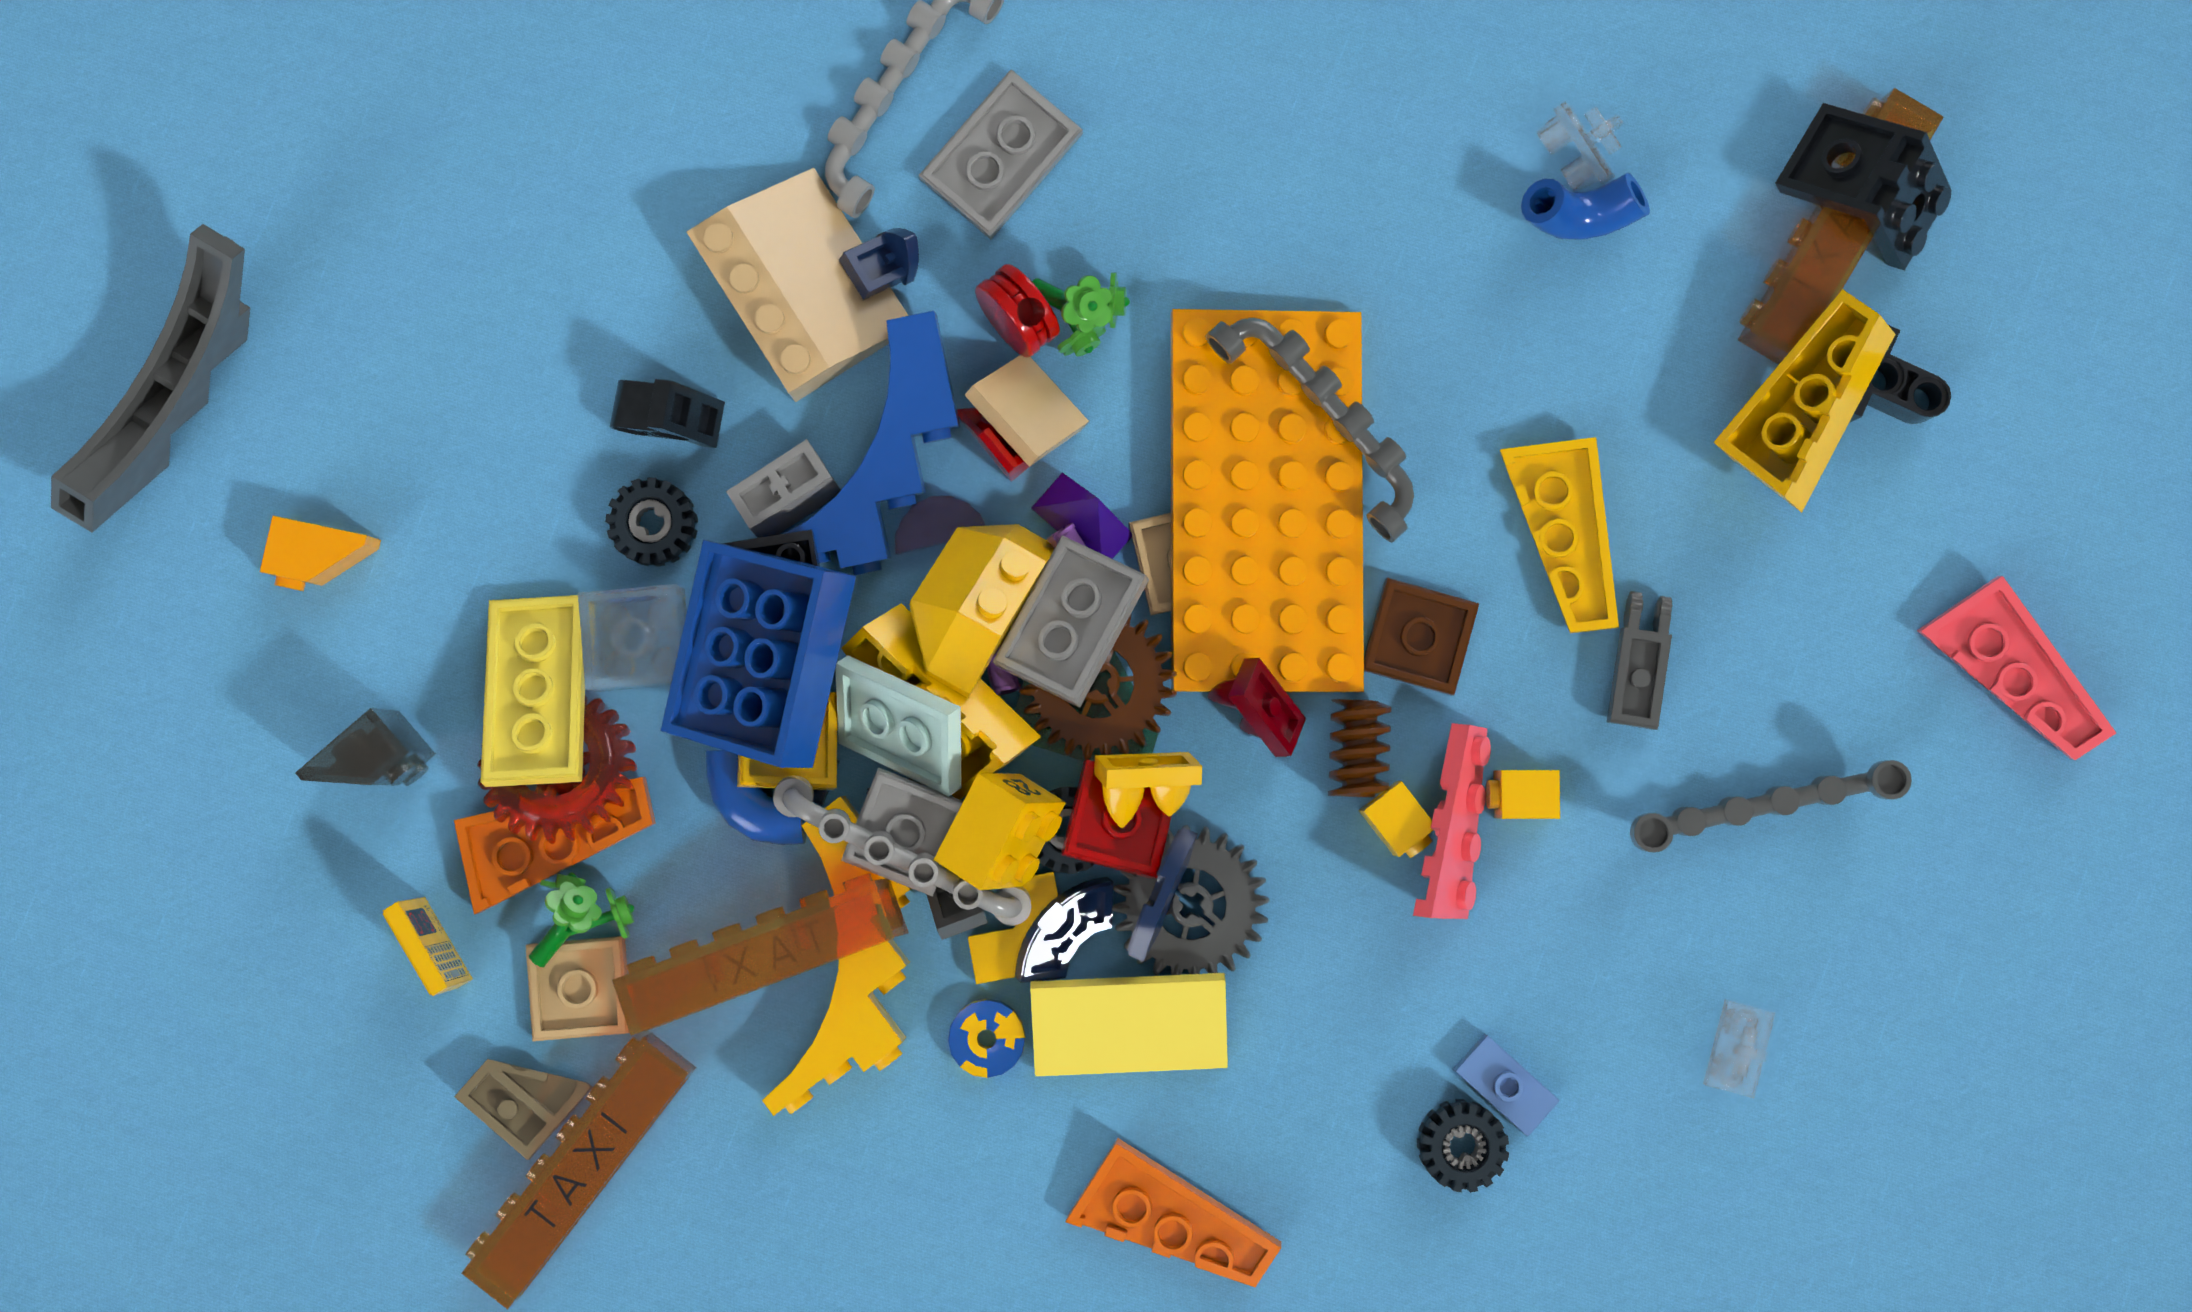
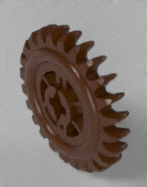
M1131 615L1129 616L1098 673L1100 675L1107 672L1111 678L1106 682L1109 690L1108 694L1118 708L1115 709L1105 694L1102 695L1098 690H1094L1091 693L1088 692L1084 699L1086 704L1083 712L1079 714L1067 701L1033 684L1019 689L1021 695L1033 696L1035 698V701L1026 706L1023 712L1025 714H1041L1033 729L1035 731L1048 727L1052 729L1047 740L1049 746L1064 738L1066 739L1064 754L1069 756L1080 745L1082 746L1083 759L1086 761L1090 760L1094 748H1099L1101 755H1111L1112 746H1116L1121 754H1129L1128 740L1130 739L1141 747H1146L1147 743L1142 733L1144 728L1154 733L1161 732V728L1153 717L1154 715H1171V711L1160 701L1161 699L1173 698L1177 695L1175 690L1163 686V682L1176 677L1177 672L1162 669L1161 664L1172 657V652L1156 653L1154 650L1162 640V634H1156L1147 639L1144 637L1149 624L1148 620L1145 619L1135 627L1130 626ZM1114 651L1127 661L1133 676L1119 677L1116 668L1109 663ZM1133 682V692L1129 702L1125 705L1117 695L1120 683ZM1091 704H1103L1111 714L1107 718H1090L1086 715Z

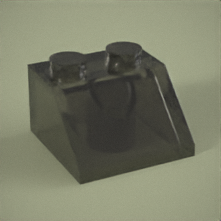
M370 708L296 771L295 774L303 781L391 786L404 783L405 786H409L428 771L429 767L426 765V762L436 753L400 711Z

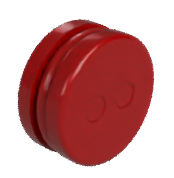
M1010 264L1003 265L995 272V275L985 279L976 286L975 295L985 316L1004 341L1021 356L1026 358L1033 356L1046 342H1051L1059 335L1060 326L1049 303L1034 283L1015 266Z

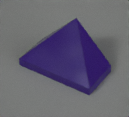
M1063 472L1031 507L1036 514L1056 531L1061 528L1064 529L1066 525L1073 523L1076 531L1088 548L1111 559L1132 538V533L1099 498Z

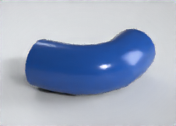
M1626 173L1599 188L1585 192H1571L1558 181L1544 178L1536 181L1527 189L1521 202V211L1525 219L1537 229L1558 239L1584 240L1608 235L1650 214L1646 196L1630 173Z
M724 750L706 751V775L712 802L730 827L753 841L777 845L806 843L807 834L801 826L806 821L799 817H788L781 814L774 805L773 796L762 791L761 788L737 787V754Z

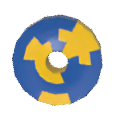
M982 999L971 1002L958 1012L950 1026L948 1042L951 1055L960 1068L973 1076L989 1078L1002 1075L1015 1066L1023 1053L1026 1035L1023 1022L1013 1008L1002 1001ZM986 1029L994 1032L996 1036V1042L988 1047L980 1044L978 1040V1034Z

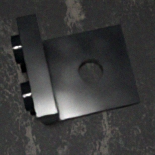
M1823 103L1775 182L1780 193L1865 219L1887 265L1904 271L1912 257L1917 256L1924 248L1927 232L1937 215H1942L1947 209L1952 192L1926 132ZM1844 153L1856 154L1854 160L1846 167H1832L1833 161L1839 155Z

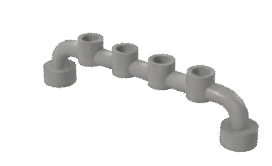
M919 0L914 4L906 21L907 25L913 28V31L904 44L894 38L886 45L882 52L880 63L888 68L878 83L869 77L862 81L854 96V102L859 104L861 108L852 121L843 116L839 117L828 133V141L835 146L831 150L825 164V178L830 189L839 197L837 207L853 218H857L868 207L874 195L875 187L858 175L848 181L844 175V167L851 155H856L864 145L867 132L876 118L881 117L889 108L893 100V93L903 78H907L912 74L918 64L920 53L928 41L934 39L940 33L949 10L959 2L970 3L969 14L984 24H989L999 13L1004 0H933L930 5L923 0Z
M792 775L783 778L774 790L773 802L781 814L788 817H799L818 827L821 837L829 843H839L844 840L863 849L865 858L873 865L880 866L889 862L909 872L911 882L918 887L925 888L935 885L953 894L955 903L962 909L970 910L979 907L993 913L1001 923L1010 926L1021 924L1030 915L1031 898L1024 887L998 889L995 893L990 890H978L956 874L939 866V863L933 860L934 856L932 854H915L895 844L893 837L885 831H875L872 833L852 823L848 814L841 809L826 810L812 803L814 799L812 785L801 776Z

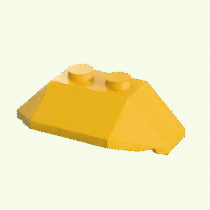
M1019 524L956 528L909 604L917 640L923 656L922 661L926 675L969 698L1014 624L1052 555L1054 548L1051 543Z

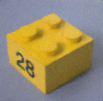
M978 773L933 860L978 890L1022 887L1037 872L1040 864L1038 856L1045 842L1051 840L1060 828L1062 822L1060 813L1066 802L1022 774Z

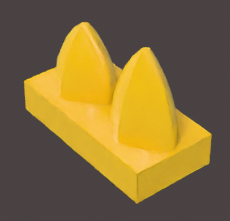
M1189 752L1095 755L1094 775L1102 783L1103 797L1109 814L1121 828L1126 826L1138 810L1145 787L1151 788L1153 799L1160 810L1167 816H1172L1185 802L1190 793L1191 785H1202V765Z

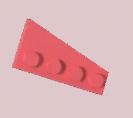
M2003 576L1995 577L1917 630L2069 759L2077 760L2116 734V731Z
M1451 724L1440 779V785L1444 791H1447L1446 800H1442L1438 804L1437 809L1434 808L1431 828L1435 830L1438 840L1433 855H1425L1421 876L1429 878L1426 899H1416L1413 916L1439 919H1468L1469 910L1475 904L1476 886L1472 882L1474 862L1478 860L1481 851V838L1477 833L1479 814L1484 810L1486 802V791L1482 785L1484 766L1487 765L1491 754V744L1487 737L1488 728L1466 724Z

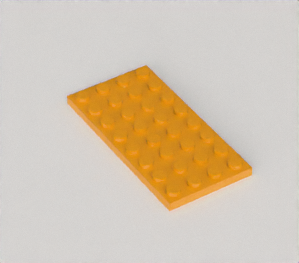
M1172 309L1171 670L1176 671L1177 676L1171 679V689L1176 692H1210L1217 684L1236 677L1244 659L1260 657L1286 692H1364L1362 452L1353 442L1348 441L1338 432L1330 416L1321 406L1314 404L1305 395L1301 384L1289 371L1283 369L1275 362L1269 353V348L1260 339L1255 337L1244 339L1246 351L1233 363L1229 364L1215 353L1205 337L1221 321L1230 326L1241 319L1257 318L1269 322L1283 336L1289 330H1294L1306 341L1310 348V351L1303 357L1315 372L1324 365L1336 374L1342 383V387L1335 394L1349 407L1355 401L1362 404L1361 312Z

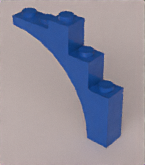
M934 310L886 320L891 359L888 395L877 434L860 467L837 496L806 522L786 532L792 533L812 529L819 562L831 561L830 552L836 551L840 569L852 567L854 576L882 570L880 561L891 559L880 502L887 501L889 510L917 504L915 495L926 493L914 437L922 435L924 443L952 438L950 429L960 427L938 317Z

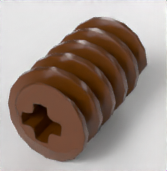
M1331 699L1332 702L1340 704L1345 708L1331 714V721L1343 725L1344 729L1330 733V740L1342 744L1343 748L1330 752L1329 758L1343 764V767L1329 772V778L1342 783V787L1328 791V796L1375 798V794L1389 790V783L1377 779L1376 775L1389 771L1390 764L1376 759V755L1390 751V745L1377 740V736L1391 732V726L1378 721L1377 718L1378 716L1390 713L1391 706L1373 700Z

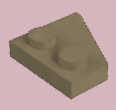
M487 1059L454 1097L525 1159L530 1160L593 1087L587 1082Z

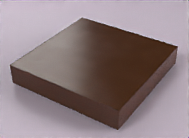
M1386 578L1364 655V671L1454 696L1479 603Z

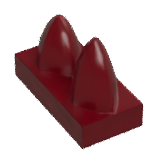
M1260 657L1244 659L1237 676L1217 684L1211 689L1208 699L1220 705L1238 709L1243 715L1239 724L1240 729L1252 736L1261 738L1275 757L1291 756L1306 717Z

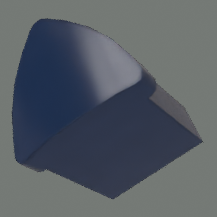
M892 228L878 234L874 239L843 252L839 262L863 300L901 282L903 285H907L914 281L919 263L918 240L915 233L902 228Z

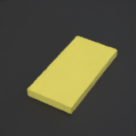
M584 595L489 600L480 781L485 787L582 782L588 601Z
M1224 973L1030 981L1035 1077L1228 1068L1226 982Z

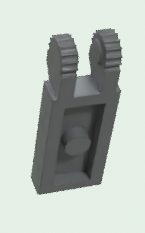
M1630 591L1626 600L1623 619L1624 627L1620 628L1607 723L1658 730L1672 635L1669 634L1673 606L1672 598L1665 596L1658 598L1654 607L1652 632L1639 629L1643 610V596L1640 592Z

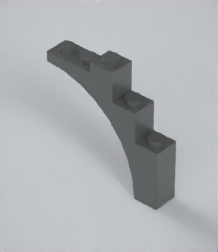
M204 224L190 233L186 264L176 298L165 325L145 364L126 394L101 427L70 460L51 476V508L91 533L169 466L171 435L208 404L211 371L247 341L250 307L240 301L245 249L230 238L219 234Z

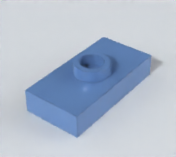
M1486 1034L1477 1041L1453 1068L1456 1073L1527 1137L1560 1101Z

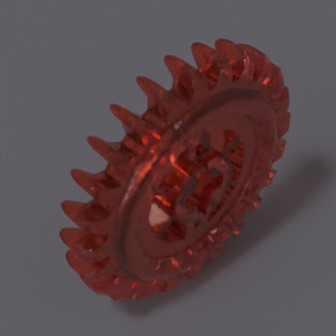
M585 694L583 741L587 744L589 751L583 752L582 782L537 784L536 790L533 792L526 785L485 787L480 782L481 778L479 779L478 786L483 790H490L484 796V804L490 808L498 804L494 811V818L498 822L503 823L510 817L508 828L513 834H518L525 825L527 838L534 842L537 840L538 833L543 828L546 840L550 844H555L558 829L562 828L565 836L574 842L576 838L575 825L580 823L588 833L593 834L592 816L596 815L604 821L610 822L611 817L605 805L611 803L619 807L624 806V801L615 790L616 788L633 789L632 782L622 775V772L636 771L638 767L632 759L623 756L636 752V746L629 740H620L630 734V729L626 724H614L620 717L616 710L610 709L602 712L605 709L602 699L597 698L587 704L588 698ZM480 759V760L478 761V763H477V766L479 767L480 770H481V759ZM590 762L589 770L585 776L584 766Z

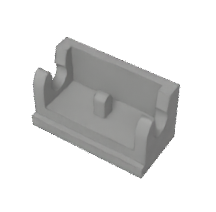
M806 439L726 492L749 529L757 538L782 533L831 501L841 489Z

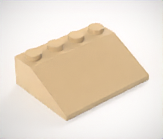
M815 168L726 206L686 232L795 402L888 345L886 320L909 316L891 288L865 300L860 296L839 259L843 252L863 243L842 210L837 207L836 201Z

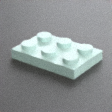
M849 655L838 661L835 671L839 744L948 797L961 788V707Z

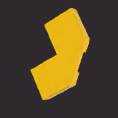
M1054 871L1036 874L1028 883L1023 884L1022 887L1028 891L1031 898V912L1024 922L1014 925L1015 927L968 936L976 984L1015 977L1018 954L1030 926L1041 911L1058 897Z

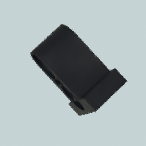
M1889 325L1895 336L1877 369L1885 377V389L1879 390L1870 382L1850 422L1861 418L1867 405L1905 423L1918 424L1945 412L1951 400L1950 388L1946 381L1939 376L1890 354L1901 330ZM1916 389L1926 393L1929 400L1927 410L1921 409L1915 403L1914 392Z
M655 379L654 383L618 380L610 428L634 435L682 440L702 447L717 448L725 402L671 380Z

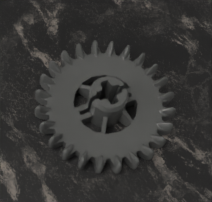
M1188 825L1183 826V828L1190 830ZM1207 826L1202 828L1195 841L1187 867L1195 869L1192 882L1179 883L1177 888L1180 893H1186L1190 897L1194 896L1197 892L1201 894L1202 897L1198 903L1203 909L1202 912L1215 924L1211 926L1199 914L1196 916L1192 912L1187 913L1185 916L1181 915L1179 912L1182 910L1183 905L1179 900L1180 897L1175 893L1166 915L1172 914L1175 920L1183 925L1181 938L1166 931L1162 925L1161 931L1144 960L1145 962L1151 957L1155 958L1153 974L1155 976L1159 975L1167 965L1171 966V975H1181L1184 969H1188L1189 974H1200L1202 968H1205L1208 973H1218L1217 964L1220 962L1230 971H1235L1236 968L1232 958L1233 953H1237L1244 958H1250L1251 956L1243 943L1245 939L1255 942L1262 941L1261 936L1251 927L1252 924L1268 922V918L1256 912L1255 908L1269 903L1270 899L1254 893V890L1263 885L1266 879L1264 877H1249L1248 874L1257 865V860L1251 859L1240 863L1239 858L1244 850V845L1239 844L1229 851L1226 850L1227 833L1221 834L1214 843H1211L1209 828ZM1170 830L1168 831L1161 863L1174 839ZM1120 870L1130 881L1129 884L1113 886V890L1125 896L1126 901L1114 904L1112 911L1126 914L1127 918L1119 922L1115 929L1117 931H1132L1133 933L1143 905L1147 903L1157 878L1151 879ZM1200 870L1215 877L1223 890L1209 894L1206 888L1198 884ZM1225 896V912L1222 920H1220L1212 913L1213 900ZM1202 925L1210 932L1204 937L1186 939L1189 927ZM1132 935L1124 943L1125 949H1128ZM1137 959L1138 964L1144 963L1143 961Z

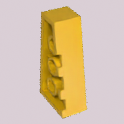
M1842 289L1713 443L1733 461L1802 513L1888 350L1895 333L1880 314Z
M902 603L863 626L841 648L846 656L849 655L961 707V788L952 794L954 798L961 800L967 795L978 773H998L1041 738L981 678L969 698L926 675L912 614Z

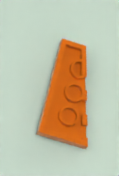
M646 777L630 779L454 820L474 915L656 824Z
M1119 1138L1112 1145L1065 1221L1080 1228L1084 1225L1105 1232L1104 1236L1121 1242L1128 1240L1151 1248V1252L1170 1258L1172 1255L1195 1263V1267L1252 1287L1257 1286L1281 1249L1280 1240Z

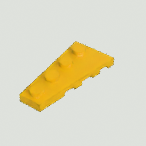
M1596 437L1500 449V454L1569 633L1619 628Z

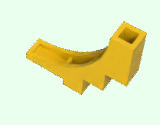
M846 796L838 797L824 808L826 810L841 809L845 811L850 821L855 824L859 817L858 812ZM808 822L801 826L822 859L835 897L840 929L838 973L829 1009L812 1045L791 1074L762 1100L773 1116L786 1108L790 1115L814 1097L808 1089L823 1078L830 1085L852 1068L847 1061L851 1057H853L863 1072L872 1065H875L881 1071L903 1054L898 1046L906 1039L904 1033L874 995L873 991L878 988L884 995L907 978L901 970L910 961L876 916L882 912L886 919H888L910 903L905 894L912 888L841 861L848 842L843 840L839 843H829L821 837L819 828Z

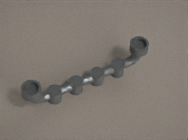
M1257 318L1241 319L1230 326L1221 321L1205 335L1206 340L1215 353L1229 364L1233 363L1246 351L1243 340L1248 337L1260 339L1269 348V353L1275 362L1295 377L1301 384L1305 395L1314 404L1321 406L1330 416L1338 432L1345 439L1353 442L1366 456L1365 459L1373 471L1391 484L1395 492L1393 503L1389 505L1381 501L1366 516L1371 526L1385 540L1393 543L1407 530L1404 518L1411 510L1414 499L1412 482L1399 465L1406 459V454L1393 439L1386 437L1379 443L1367 430L1374 423V419L1362 404L1355 401L1347 407L1335 393L1342 387V383L1336 374L1324 365L1316 372L1303 358L1310 351V348L1306 341L1294 330H1289L1283 336L1269 322Z
M1895 760L1879 761L1872 765L1867 773L1843 778L1820 776L1815 778L1811 785L1798 788L1775 786L1768 789L1762 796L1748 799L1743 797H1726L1717 806L1704 809L1681 807L1676 809L1672 816L1668 817L1656 813H1645L1638 816L1631 824L1630 837L1638 849L1645 852H1660L1670 845L1673 835L1696 836L1702 833L1705 828L1720 824L1741 826L1748 823L1752 817L1770 813L1774 815H1790L1798 807L1815 803L1836 805L1842 802L1846 796L1871 792L1880 799H1898L1909 791L1912 778L1910 771L1903 763Z

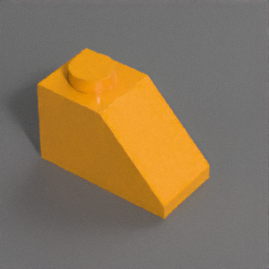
M272 515L260 572L276 576L275 586L304 591L306 583L323 586L379 550L381 540L363 534Z

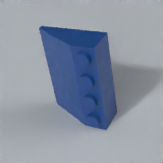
M703 540L660 731L779 768H813L856 576L816 565Z

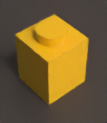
M1493 770V780H1487L1486 783L1487 808L1494 809V818L1560 819V770Z
M1395 781L1389 786V790L1381 792L1358 810L1393 856L1400 857L1406 853L1409 858H1412L1433 841L1428 835L1434 831L1431 828L1432 819L1402 781Z

